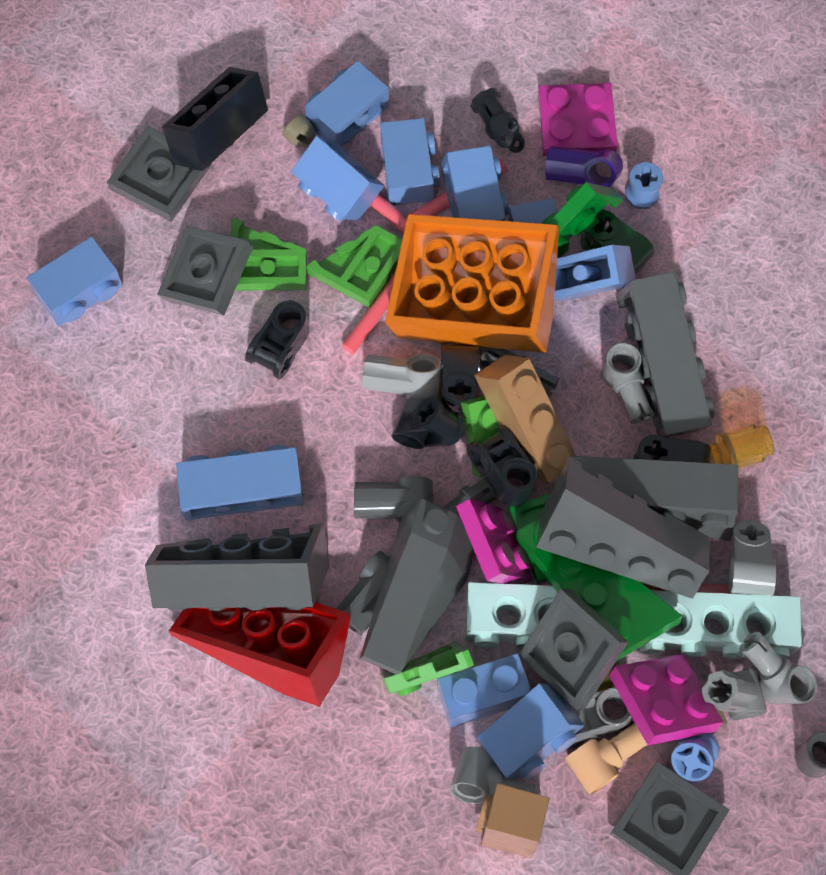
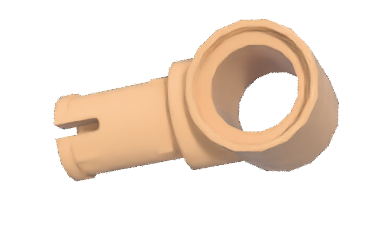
M634 723L609 740L604 738L598 742L596 738L591 739L568 755L565 761L586 792L591 795L614 780L620 774L618 770L623 767V762L645 747L647 743Z

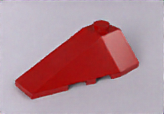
M316 602L313 607H306L300 610H291L287 607H266L261 610H250L247 607L225 608L218 611L209 610L208 608H187L182 610L169 629V633L178 640L284 695L320 707L340 674L351 617L348 612Z

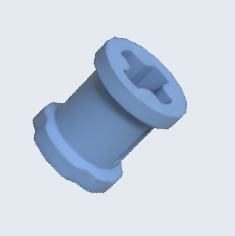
M641 162L631 169L629 184L625 194L626 199L633 207L648 209L657 202L659 189L663 182V173L660 168L649 162Z

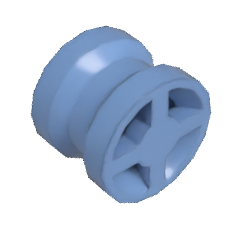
M712 733L679 739L671 757L673 769L686 780H704L710 775L720 752L718 740Z

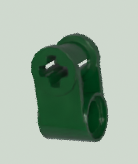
M601 210L596 215L599 223L588 233L584 230L581 234L580 244L582 249L589 251L608 245L630 246L636 275L654 255L653 245L644 235L634 231L617 218L614 213L608 210ZM607 221L609 222L608 228L605 227Z

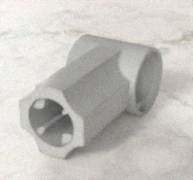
M416 354L407 360L367 355L362 373V387H365L366 390L404 394L406 398L420 399L434 396L440 399L441 361L438 357L431 354Z
M754 669L734 673L721 670L709 674L706 685L702 687L705 702L715 705L718 710L727 711L730 720L752 718L767 712L758 674Z

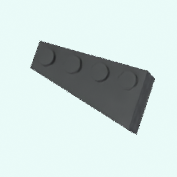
M675 271L629 281L616 296L619 309L627 307L628 310L627 323L624 325L628 339H632L634 342L637 341L639 346L638 351L641 355L639 369L643 379L648 378L650 386L645 387V395L654 412L652 420L657 435L672 437L706 429L712 425L711 418H714L715 412L712 399L709 395L705 396L701 381L705 380V369L702 359L695 356L692 343L696 341V332L692 320L686 319L683 305L687 302V296L683 283L681 281L677 282Z
M569 456L540 514L536 548L693 599L709 572L710 537L667 512L663 514L655 512L647 507V501L636 494L629 497L612 487L613 481L599 473L595 477L582 470V463Z
M573 456V459L582 463V470L595 477L599 473L613 481L612 487L629 497L636 494L647 501V507L659 514L667 512L710 538L731 541L738 511L739 465Z
M324 523L309 525L310 532L290 535L289 528L272 530L273 536L251 540L248 538V533L232 535V537L216 545H212L210 538L156 545L145 564L152 607L168 608L171 611H181L187 608H208L209 610L218 611L225 608L244 607L250 610H261L266 607H287L291 610H300L306 607H313L329 568Z

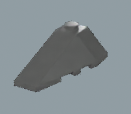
M420 498L402 516L360 659L398 675L468 579L475 551L458 514Z

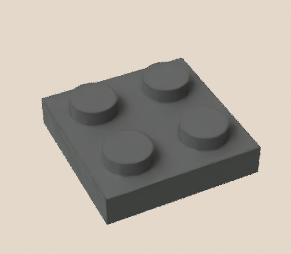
M147 125L108 179L107 184L113 192L172 222L211 165L204 171L175 165L165 135Z
M186 226L157 295L166 301L224 316L254 246L244 239Z
M564 588L559 590L519 656L575 710L586 708L629 641L570 588Z
M656 761L610 835L668 875H690L728 814L729 809Z

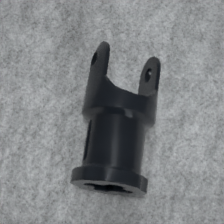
M490 88L480 92L473 98L470 107L474 113L479 114L486 125L485 132L488 137L495 140L500 147H508L513 153L522 151L525 141L519 132L518 121L514 114L508 112L500 100L501 93L497 88ZM519 141V146L515 147V142Z

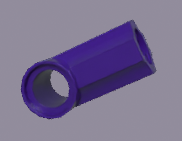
M550 146L545 161L547 180L576 184L588 182L609 188L618 179L623 170V161L620 155L609 149L596 152ZM598 162L607 164L611 169V176H600L596 171L595 164Z

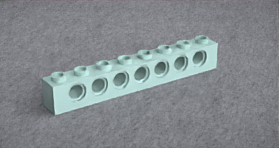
M468 582L466 640L474 641L475 646L485 648L497 647L499 642H515L517 648L523 649L540 622L538 616L547 611L558 592L553 586ZM651 590L683 615L681 619L683 631L678 633L666 631L640 647V653L660 655L665 653V649L681 650V654H684V656L700 657L706 655V651L723 652V657L745 658L746 656L742 654L739 647L741 644H745L744 639L751 634L746 627V622L753 620L763 626L765 631L764 638L775 652L789 659L790 655H794L802 646L800 597L696 592L692 599L670 591ZM502 610H511L518 615L519 621L514 625H504L498 620L497 614ZM715 619L719 621L723 626L724 633L719 635L710 633L705 627L704 620Z

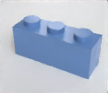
M274 445L266 448L264 452L256 453L235 450L228 452L225 457L218 458L197 455L187 458L186 462L176 463L180 509L185 520L304 505L296 447L289 448L285 445Z

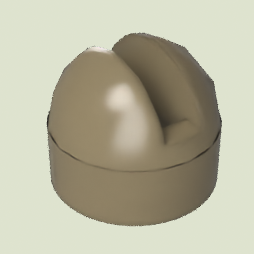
M299 114L288 123L282 135L296 147H305L309 145L307 138L313 139L315 137V128L303 114Z

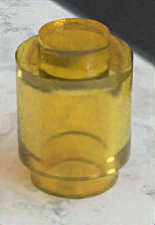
M750 424L717 434L715 443L711 444V452L715 463L736 464L741 469L764 462L767 456L774 454V444L772 436L765 425L756 426L755 424Z

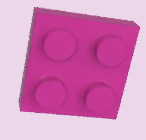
M612 83L539 86L538 100L543 156H547L550 146L596 152L609 149L617 152L618 145Z
M468 499L456 506L487 581L524 585L533 580L528 569L531 567V562L525 549L518 545L513 534L516 530L515 523L508 511L472 499Z
M684 654L618 665L614 667L609 675L648 746L717 732L724 722L715 706L705 702L702 693L703 686Z

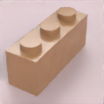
M504 355L474 376L499 426L504 425L510 429L521 449L535 466L537 480L550 483L560 475L568 457L573 458L576 454L530 358Z
M497 783L494 795L485 793L476 829V832L484 834L481 845L531 859L540 842L550 797Z

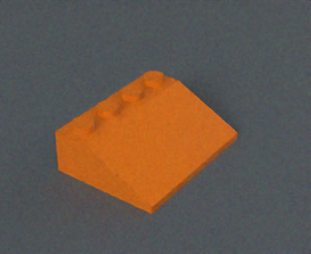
M408 214L385 323L398 339L546 353L554 312L559 236L558 225Z

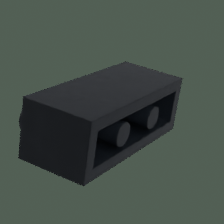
M228 67L162 126L175 165L204 171L268 111L258 72Z

